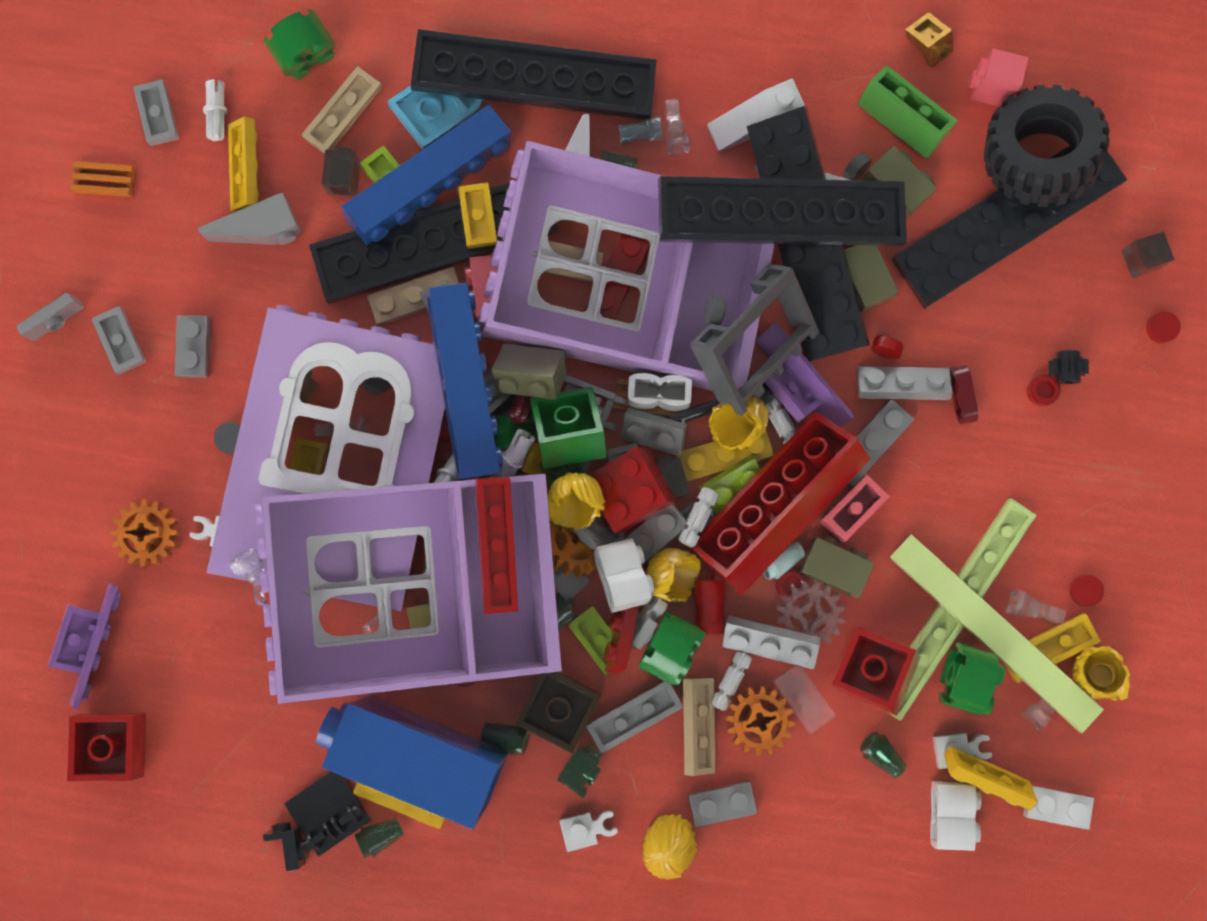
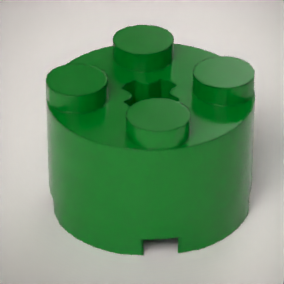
M307 9L309 15L303 16L298 11L287 16L271 28L273 36L270 40L267 36L264 38V44L284 75L293 76L295 80L306 77L310 73L309 68L316 63L326 64L335 57L333 51L335 42L313 9Z
M665 611L659 622L660 626L649 641L638 668L671 685L675 684L678 686L683 676H686L693 662L691 657L695 649L699 648L706 632L700 630L696 625Z
M958 642L955 644L958 650H950L942 669L940 682L945 683L944 692L938 691L939 702L976 715H981L982 713L989 715L994 706L993 694L996 685L1000 686L1003 682L1005 667L999 666V658L996 654Z

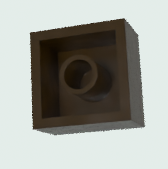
M560 672L541 673L515 725L573 754L601 697V693Z

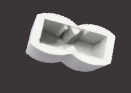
M649 373L629 376L628 405L644 410L657 406L668 411L688 409L691 403L692 380L681 375H668L662 378Z
M633 538L596 547L594 559L611 612L614 613L649 603L651 594L654 593V585L651 576L645 575L641 564H644L645 559L641 546H636Z
M932 781L930 839L931 845L935 849L975 851L976 842L979 843L981 839L980 825L975 821L976 810L981 808L980 791H976V786L967 782Z

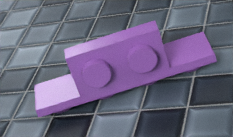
M775 322L755 341L770 358L789 337ZM802 353L799 356L790 354L781 364L784 372L779 377L772 374L765 381L767 387L775 394L797 422L801 421L812 411L818 412L839 427L844 426L855 417Z
M108 583L99 612L67 604L47 664L48 667L78 673L69 701L71 707L75 709L79 708L81 701L86 702L89 696L91 683L87 681L90 672L97 670L101 659V653L97 652L100 641L107 640L111 628V623L107 622L110 611H116L120 601L121 593L117 592L118 586L113 583Z

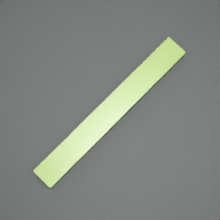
M1008 498L957 576L983 598L1037 515L1014 499ZM939 603L910 645V648L917 650L921 658L897 716L889 713L899 721L903 719L963 628V625Z
M912 534L889 557L992 653L996 654L1006 666L1079 733H1083L1104 710Z

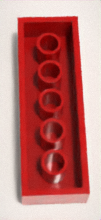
M815 412L705 527L702 533L698 535L700 537L696 546L690 547V549L709 569L742 596L869 462L870 457L856 437L818 412Z

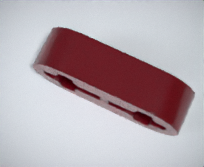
M967 365L951 367L952 399L956 418L959 424L977 422L978 407L969 367Z

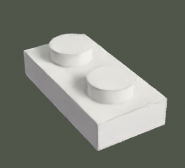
M1032 785L1038 802L1031 811L1024 808V817L1087 830L1090 829L1094 798Z

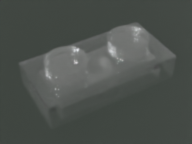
M793 666L772 681L782 696L787 699V703L809 734H812L836 717L801 666Z

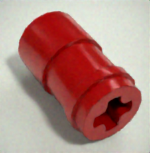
M706 575V581H694L695 625L700 630L706 632L705 634H724V628L726 627V623H724V604H726L725 581H714V575Z

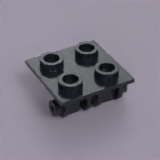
M329 772L284 803L306 837L303 840L305 847L309 851L314 850L318 857L371 821V818L356 795L353 794L345 778L334 772Z

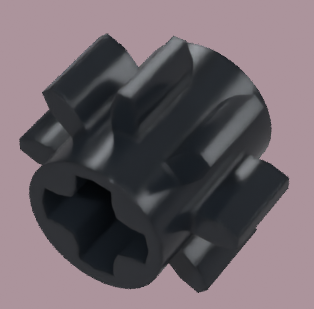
M1078 350L1058 351L1056 353L1057 358L1049 361V376L1057 377V383L1078 384L1081 383V376L1089 374V359H1083L1081 351Z

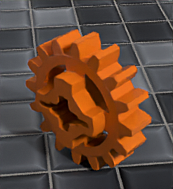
M142 499L141 506L138 502L132 501L130 502V511L123 508L119 510L123 517L121 520H112L118 528L117 530L110 531V535L117 536V541L111 545L113 548L122 549L118 554L120 558L129 557L128 564L137 565L140 561L142 567H149L150 561L156 565L162 564L160 556L172 557L168 549L179 546L173 539L174 536L181 535V531L174 530V526L180 522L179 519L169 518L173 512L172 509L165 508L162 510L163 503L155 501L151 504L150 500ZM156 516L162 521L164 527H161L156 522ZM147 529L156 532L155 534H149L144 537H142L141 535H136V533H142V531H146ZM128 539L135 544V550L130 546ZM163 539L160 546L156 549V545Z
M549 520L552 559L555 563L553 570L564 569L563 573L566 577L571 571L574 572L576 578H580L583 572L590 575L595 568L597 569L594 559L595 550L584 544L573 528H565Z
M760 686L758 693L755 694L752 688L749 687L747 688L748 696L743 697L738 693L736 697L739 703L737 705L729 704L728 707L734 712L733 715L725 716V719L732 722L733 726L726 730L729 734L736 733L737 736L732 741L735 745L740 744L742 741L744 742V752L747 753L753 747L755 755L760 756L762 749L765 748L767 753L772 755V746L776 744L782 749L784 745L781 739L783 737L791 739L792 737L786 729L787 727L795 726V722L787 720V716L793 713V709H784L783 706L787 702L785 697L778 700L775 699L777 696L776 690L772 689L766 695L765 687ZM760 700L771 702L777 709H764ZM748 705L749 711L746 717L739 721L742 709ZM757 713H760L763 717H770L763 722L764 727L761 729L757 725H751L756 720ZM780 722L777 733L772 737L771 731L775 723ZM751 731L756 733L760 742L749 740L743 733Z

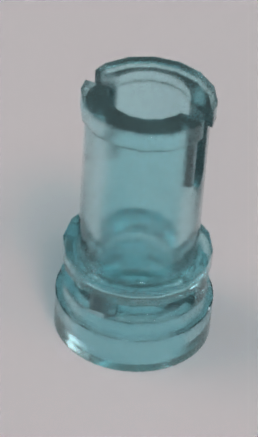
M660 116L645 119L644 122L619 125L621 144L646 139L648 141L663 140Z

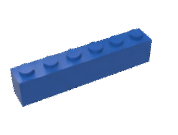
M487 105L343 204L341 207L344 219L366 246L372 241L378 242L382 240L392 227L409 221L413 213L422 206L426 208L432 205L437 200L438 195L445 190L450 191L456 188L461 183L462 178L468 174L479 172L492 157L502 156L511 145V130L491 106Z
M467 283L428 288L426 299L457 479L464 480L500 473L499 467L503 466V457L500 447L496 448L493 435L498 434L495 416L490 417L488 404H492V393L490 386L484 384L483 373L487 372V365L484 353L479 354L477 341H481V330L479 323H474L472 310H476L474 292L468 291Z

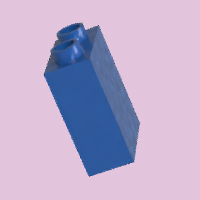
M368 696L348 704L344 703L340 709L331 707L321 724L316 738V745L328 749L322 768L472 830L486 811L509 753L506 750L373 696Z

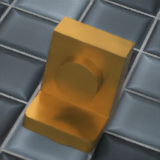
M929 12L905 29L906 38L926 53V62L930 67L945 60L954 51L952 30Z

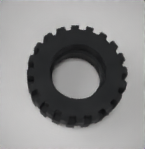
M1037 85L1034 86V90L1029 91L1026 88L1018 91L1015 98L1009 96L1002 102V106L996 108L987 130L984 161L986 162L985 170L987 175L993 177V185L999 190L1003 188L1004 195L1013 200L1014 197L1019 198L1020 203L1029 205L1030 202L1038 203L1037 207H1047L1048 203H1054L1055 206L1066 204L1067 198L1075 200L1082 196L1083 191L1089 190L1094 185L1096 177H1099L1109 146V124L1104 120L1105 114L1101 108H1094L1095 102L1087 95L1083 98L1078 90L1073 88L1070 91L1064 90L1062 85H1053V88ZM1033 134H1051L1066 141L1073 151L1060 158L1044 159L1027 153L1018 142Z

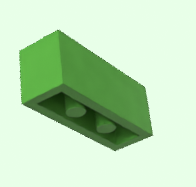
M887 65L869 82L857 105L926 159L944 142L958 121Z

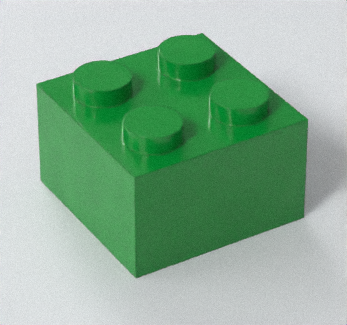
M593 387L561 392L556 400L537 397L530 398L544 469L607 458L604 430Z

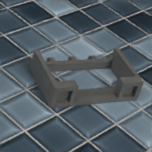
M768 264L750 282L753 292L760 294L729 327L709 324L690 343L717 400L732 405L734 411L740 416L747 412L745 402L753 394L761 397L765 392L762 384L772 374L779 377L784 372L781 364L790 354L799 356L803 350L800 344L807 336L814 339L819 334L815 320L792 267ZM778 297L789 324L798 328L738 391L721 355Z

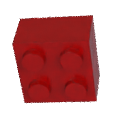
M636 446L588 475L598 482L602 490V496L606 502L602 504L605 507L601 511L613 533H625L677 502L647 447Z
M856 627L832 685L838 692L897 716L921 657L915 649Z
M87 713L69 716L67 781H132L144 777L146 713Z

